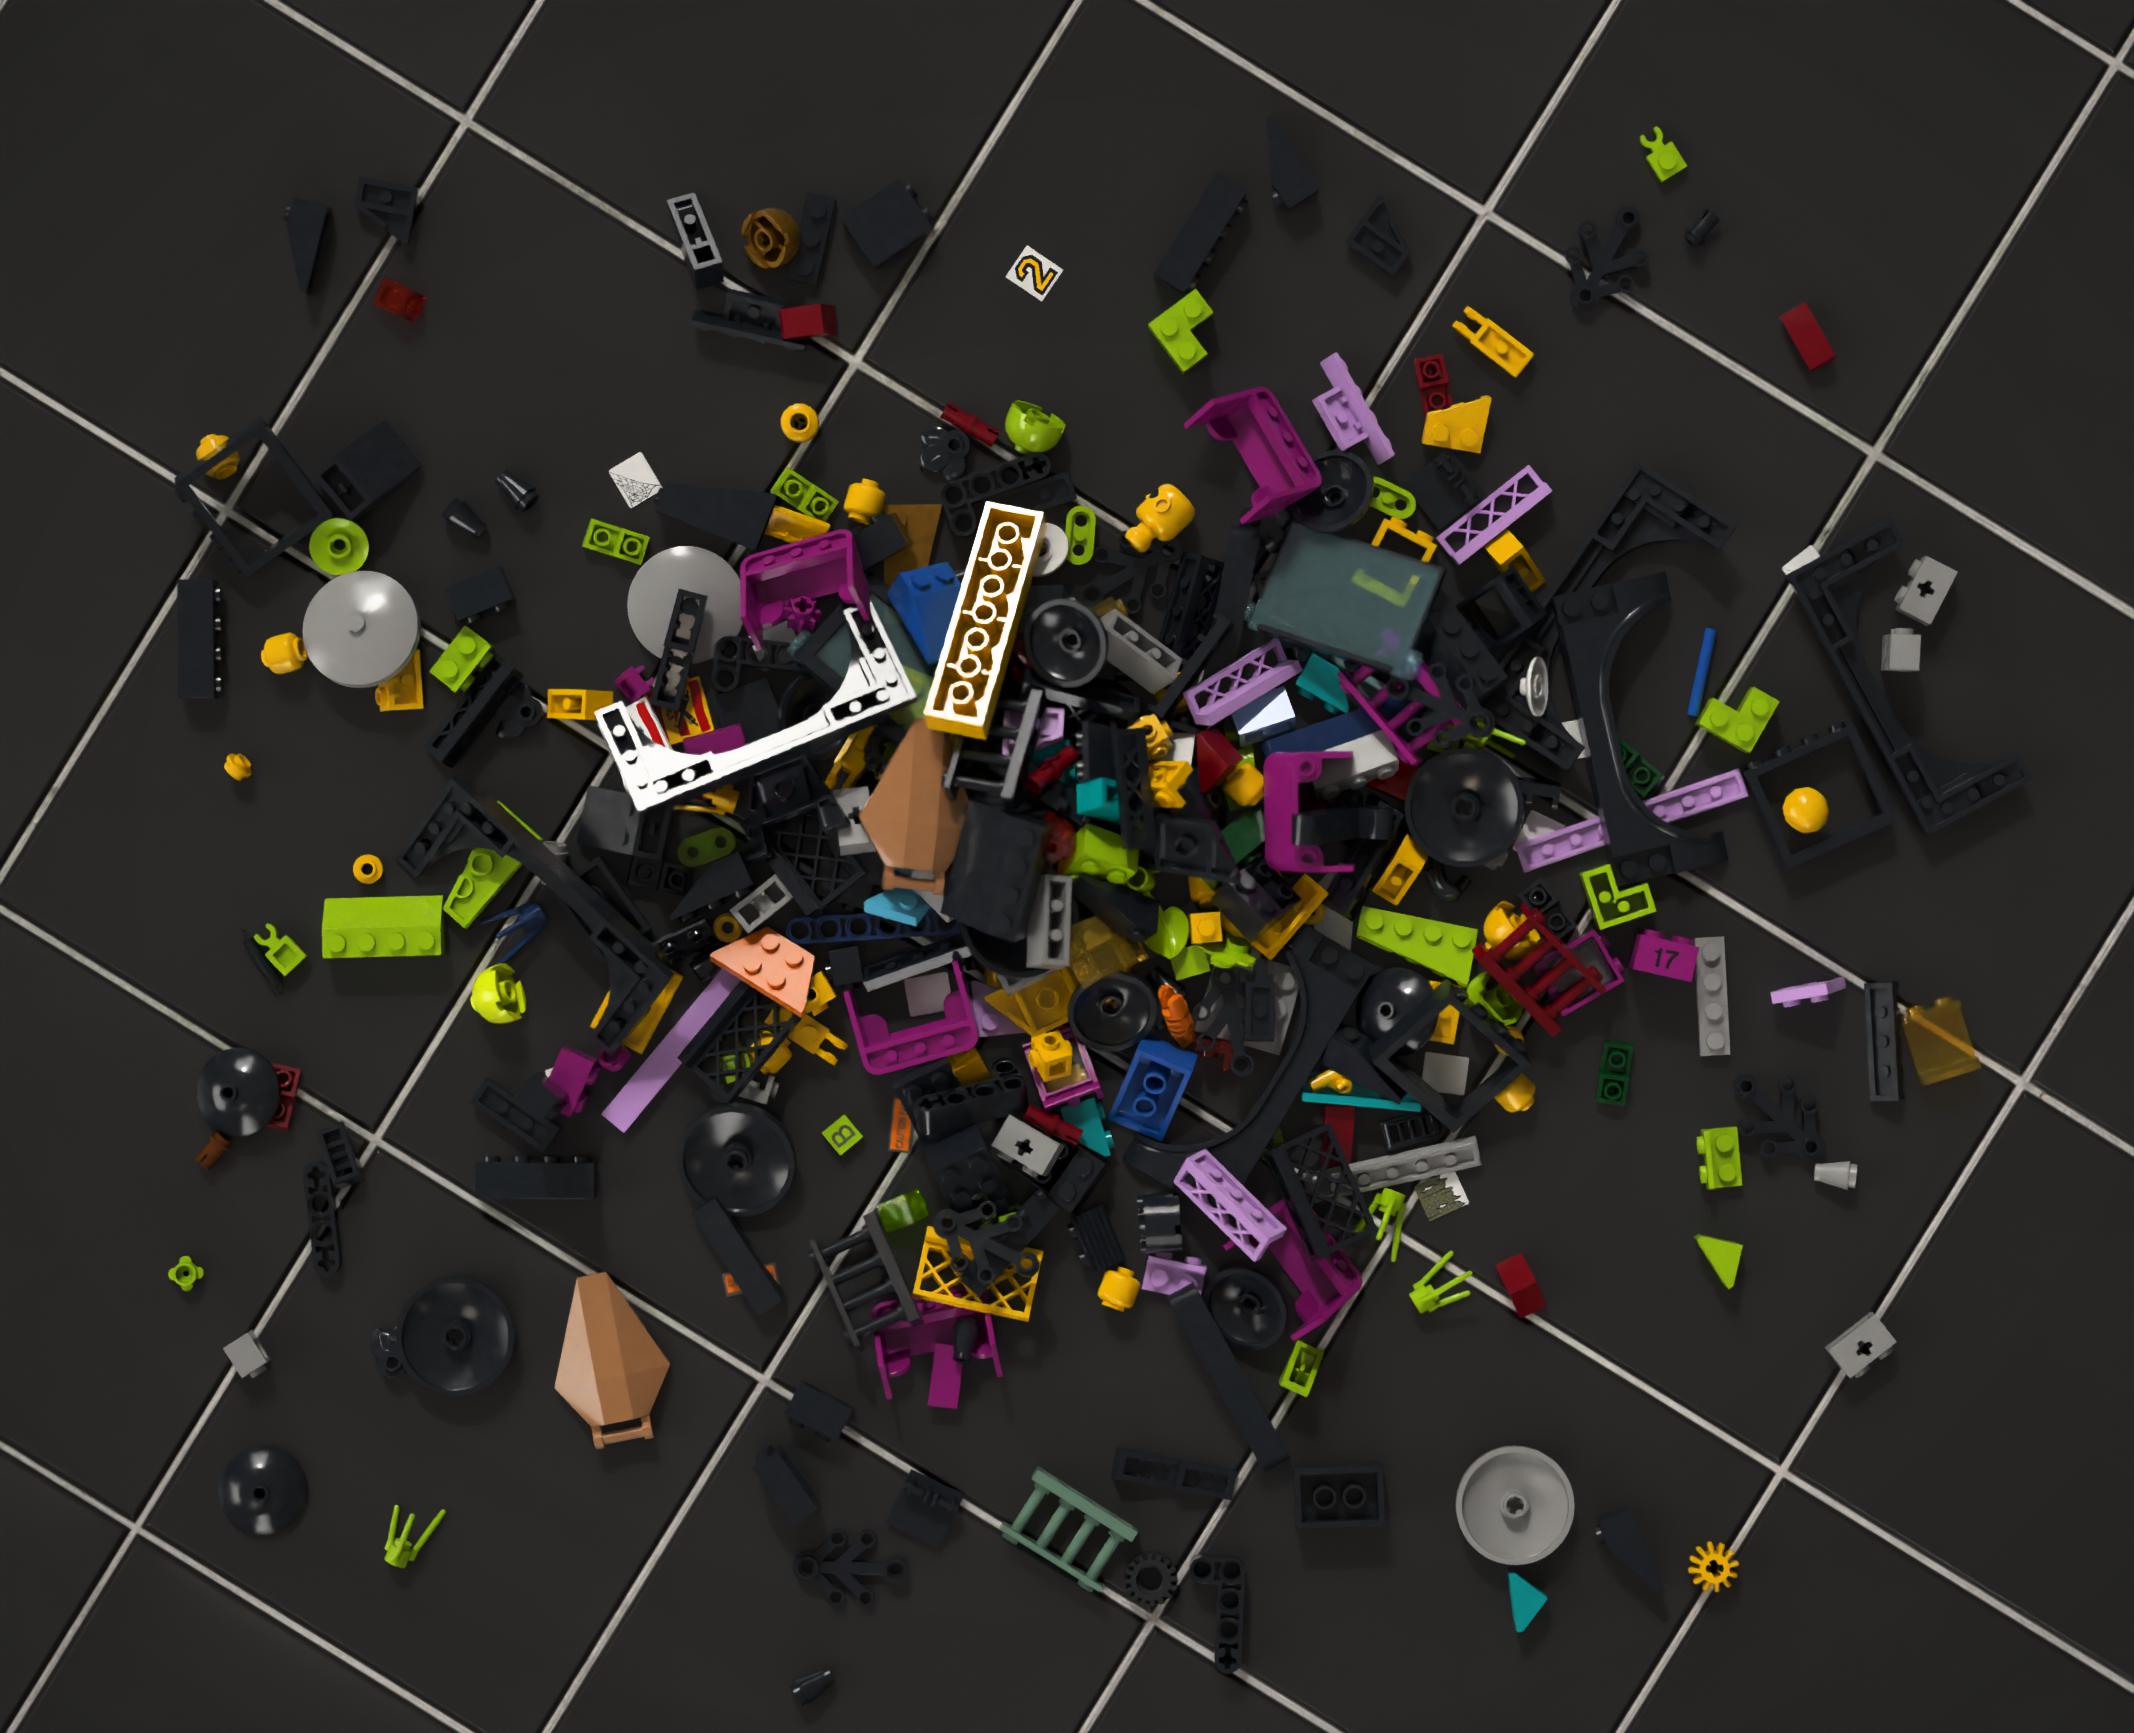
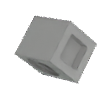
M252 1330L223 1348L241 1378L248 1374L251 1378L256 1377L267 1370L264 1364L271 1360Z

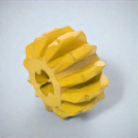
M1708 1541L1706 1544L1707 1551L1704 1552L1700 1546L1696 1547L1697 1552L1700 1554L1699 1558L1690 1555L1689 1560L1697 1565L1689 1567L1688 1572L1690 1574H1697L1692 1579L1695 1584L1703 1581L1702 1589L1704 1591H1708L1712 1583L1714 1591L1720 1592V1582H1723L1729 1588L1731 1584L1726 1578L1728 1576L1737 1578L1738 1574L1730 1570V1568L1739 1566V1562L1737 1560H1729L1734 1555L1732 1549L1724 1552L1725 1545L1720 1542L1716 1550H1714L1713 1543ZM1715 1560L1720 1565V1568H1716L1717 1572L1712 1574L1709 1569H1706V1566H1711L1709 1562Z

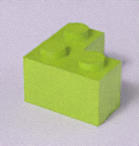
M1194 289L1148 324L1150 331L1182 374H1185L1208 355L1191 332L1213 316L1214 313L1197 289Z
M1755 687L1749 688L1737 711L1715 698H1709L1695 724L1744 753H1750L1780 701Z
M1087 823L1060 849L1057 876L1072 877L1073 882L1079 876L1086 873L1094 877L1099 876L1107 879L1114 884L1124 885L1137 872L1139 850H1123L1121 835Z
M1610 864L1579 873L1598 930L1656 912L1648 883H1641L1619 891Z

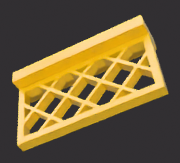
M927 1226L912 1297L1020 1321H1029L1039 1270L1032 1276L1030 1282L1020 1287L1012 1276L1017 1273L1015 1265L1010 1263L1003 1271L1004 1274L1000 1275L988 1287L998 1300L990 1305L982 1303L980 1298L958 1278L944 1284L937 1272L948 1266L953 1270L951 1266L952 1258L949 1256L951 1255L947 1240L939 1237L932 1226ZM958 1237L962 1254L972 1261L974 1255L970 1243ZM1025 1247L1021 1253H1033L1039 1261L1040 1269L1043 1251ZM928 1251L941 1253L946 1261L933 1268L927 1259ZM1024 1259L1021 1262L1023 1268H1029L1032 1265L1030 1259ZM925 1266H926V1268L928 1269V1271L923 1274L924 1268H925ZM930 1276H933L940 1288L933 1292L920 1289L921 1282ZM1007 1278L1015 1290L1003 1297L995 1285ZM961 1282L969 1294L962 1298L954 1297L949 1288ZM1027 1289H1029L1028 1296L1024 1293ZM1020 1295L1026 1304L1024 1312L1012 1310L1007 1301Z

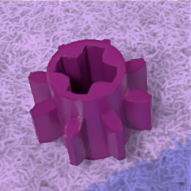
M803 595L795 599L790 598L788 607H784L783 618L788 619L787 628H792L799 633L806 632L809 629L813 631L815 629V622L820 621L821 611L816 610L817 601H812Z

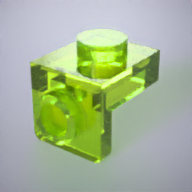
M918 1189L911 1190L876 1205L886 1233L915 1223L928 1216L925 1200L920 1195Z

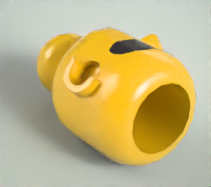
M1163 484L1152 494L1146 495V500L1136 509V515L1141 522L1137 526L1129 528L1125 538L1139 553L1147 551L1150 548L1151 541L1155 538L1162 542L1172 540L1194 519L1195 508L1192 503L1172 484Z

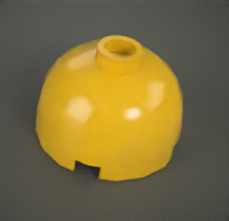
M1501 901L1487 915L1483 926L1484 935L1487 940L1485 943L1487 949L1495 948L1527 919L1523 913L1519 917L1512 911L1516 908L1512 903ZM1536 928L1503 957L1517 960L1528 955L1540 944L1538 941L1541 938Z

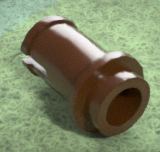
M219 1131L215 1135H210L211 1140L195 1158L196 1162H202L201 1166L207 1170L212 1168L224 1151H229L231 1140Z

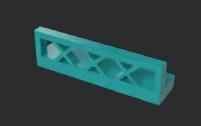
M1312 1071L1308 1079L1322 1072ZM1353 1080L1352 1090L1348 1094H1341L1329 1087H1324L1313 1093L1308 1081H1306L1301 1091V1100L1304 1102L1421 1112V1104L1409 1093L1398 1104Z

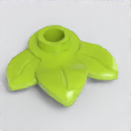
M1230 937L1227 938L1225 944L1209 942L1198 945L1200 951L1212 955L1210 963L1218 968H1232L1237 964L1250 967L1256 961L1255 957L1251 955L1250 943L1245 939Z

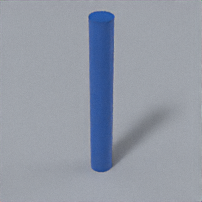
M1705 628L1687 715L1699 717L1717 633L1715 629Z

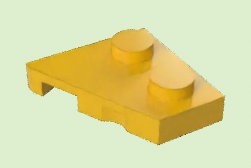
M1485 395L1481 396V399L1468 403L1461 402L1444 410L1439 409L1428 412L1421 440L1422 444L1481 453L1492 398Z

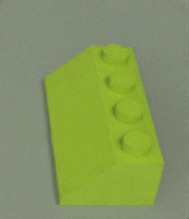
M444 895L325 899L322 921L323 958L444 955Z

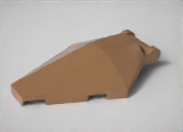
M915 718L858 818L884 864L882 889L892 890L894 887L932 891L933 895L942 896L944 874L954 861L969 801L965 788L959 787L956 800H951L942 787L943 773L949 769L954 752L949 732L929 729L926 719ZM899 867L934 871L933 880L895 876L894 869Z
M607 1272L577 1277L554 1388L591 1426L596 1450L605 1448L607 1444L641 1437H644L645 1440L654 1438L650 1413L671 1363L659 1345L655 1343L643 1322ZM641 1417V1426L607 1433L602 1432V1425Z

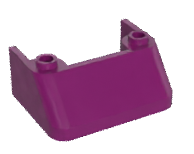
M1256 387L1211 399L1183 424L1186 429L1205 424L1213 438L1222 442L1232 440L1260 488L1251 495L1253 508L1239 519L1242 525L1276 514L1313 492L1322 483V476L1288 417L1274 394L1265 387Z
M840 529L755 553L745 558L740 565V618L757 651L763 649V629L774 627L781 622L784 607L788 606L790 598L795 599L803 595L814 599L839 592V596L844 603L856 604L864 621L870 619L869 588L856 542L848 530Z
M1353 751L1275 752L1266 758L1264 762L1265 860L1271 869L1285 872L1355 871V864H1324L1323 852L1318 845L1297 846L1291 844L1292 814L1299 813L1298 783L1312 782L1320 776L1322 758H1352Z
M961 959L952 962L959 990L951 992L944 1000L945 1019L890 1033L887 1022L883 1017L876 1014L860 1016L853 989L843 992L862 1063L869 1073L880 1075L968 1051L977 1044L979 1033L975 1011Z
M1282 1198L1267 1210L1287 1230L1281 1238L1270 1243L1268 1249L1302 1293L1295 1301L1297 1315L1303 1320L1304 1324L1290 1336L1295 1341L1324 1323L1362 1287V1277L1342 1248L1325 1258L1311 1261ZM1327 1229L1325 1238L1328 1245L1336 1244L1337 1241ZM1248 1234L1250 1244L1256 1249L1260 1242L1252 1234ZM1230 1239L1223 1247L1228 1250L1236 1244Z
M964 1286L949 1289L952 1295L957 1298H962L969 1294ZM986 1290L979 1298L982 1303L990 1305ZM914 1298L924 1323L913 1327L909 1321L903 1322V1320H900L874 1332L878 1368L887 1400L893 1399L890 1378L903 1375L910 1369V1356L934 1352L935 1344L953 1345V1325L956 1324L957 1318L960 1317L972 1318L980 1322L982 1332L972 1356L978 1359L993 1357L997 1377L1003 1376L992 1314ZM896 1299L877 1304L871 1311V1319L874 1320L896 1310L897 1305L901 1304L900 1300Z

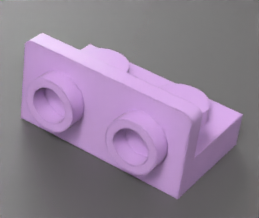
M1170 1252L1148 1255L1142 1289L1171 1295L1193 1282L1201 1295L1207 1271V1265L1201 1264L1202 1259L1185 1256L1184 1261L1173 1259V1253Z

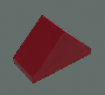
M820 303L779 310L782 339L838 335L834 305Z
M1211 727L1196 734L1200 792L1204 793L1220 786L1244 759L1216 727Z
M1522 1253L1495 1265L1520 1319L1547 1306L1537 1281Z

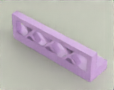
M1527 465L1436 537V540L1458 566L1551 493L1552 490L1546 482H1542L1531 466ZM1526 474L1538 486L1530 494L1517 493L1518 480ZM1514 484L1513 492H1504ZM1499 495L1512 496L1511 509L1506 513L1493 511L1495 498ZM1516 497L1524 498L1515 505ZM1490 503V511L1481 510ZM1476 513L1489 514L1488 527L1483 531L1470 530L1471 518ZM1493 515L1501 516L1492 523ZM1467 521V529H1460L1459 527ZM1452 532L1466 533L1465 545L1455 553L1445 538ZM1470 533L1478 534L1471 541H1469Z
M1273 638L1184 691L1183 695L1195 724L1212 726L1303 670L1298 660L1287 659L1279 639ZM1273 649L1278 662L1272 666L1264 665L1266 652ZM1248 663L1254 665L1252 678L1248 680L1240 678L1244 665ZM1227 677L1232 679L1229 692L1225 694L1217 692L1221 679ZM1205 691L1209 693L1206 705L1199 709L1194 695Z
M1206 1149L1188 1157L1173 1181L1254 1262L1260 1260L1269 1244L1281 1238L1287 1230ZM1188 1173L1195 1178L1197 1187H1193L1185 1180ZM1207 1194H1211L1216 1199L1217 1208H1214L1209 1203ZM1227 1214H1232L1236 1218L1238 1228H1234L1229 1223ZM1248 1234H1252L1260 1242L1256 1249L1250 1244Z

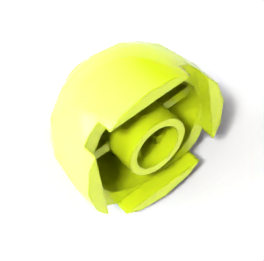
M499 963L482 971L474 980L470 1000L473 1009L491 1023L505 1024L522 1018L520 1014L526 1010V997L520 981L515 985L514 979L511 976L515 971L505 963Z

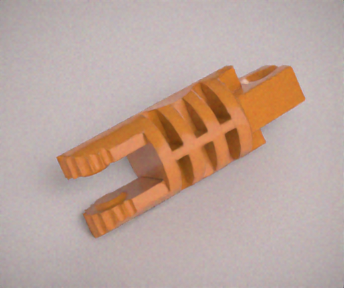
M1164 984L1158 990L1162 1014L1170 1035L1176 1044L1184 1049L1196 1040L1194 1022L1183 997L1178 993L1176 994L1172 986Z

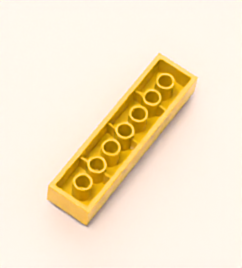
M986 501L925 708L924 716L929 729L986 740L1047 530L1044 512Z

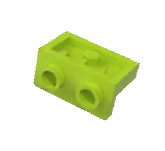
M465 625L429 672L451 688L453 692L457 694L461 690L466 692L476 679L472 676L479 666L484 669L494 655L491 651L494 646Z
M1737 1126L1701 1129V1136L1696 1137L1698 1154H1703L1704 1166H1699L1701 1184L1705 1183L1708 1190L1743 1186Z

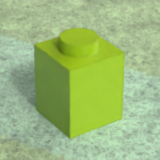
M1203 943L1186 946L1175 959H1171L1176 981L1211 971L1209 965L1211 964L1210 959L1212 955L1198 949V945Z

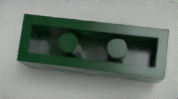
M1258 802L1254 806L1249 807L1221 831L1239 870L1257 860V855L1265 849L1264 808ZM1201 878L1213 891L1224 884L1223 881Z

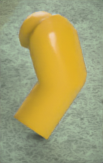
M1331 1069L1307 1080L1313 1093L1324 1087H1329L1341 1094H1348L1353 1087L1351 1079Z

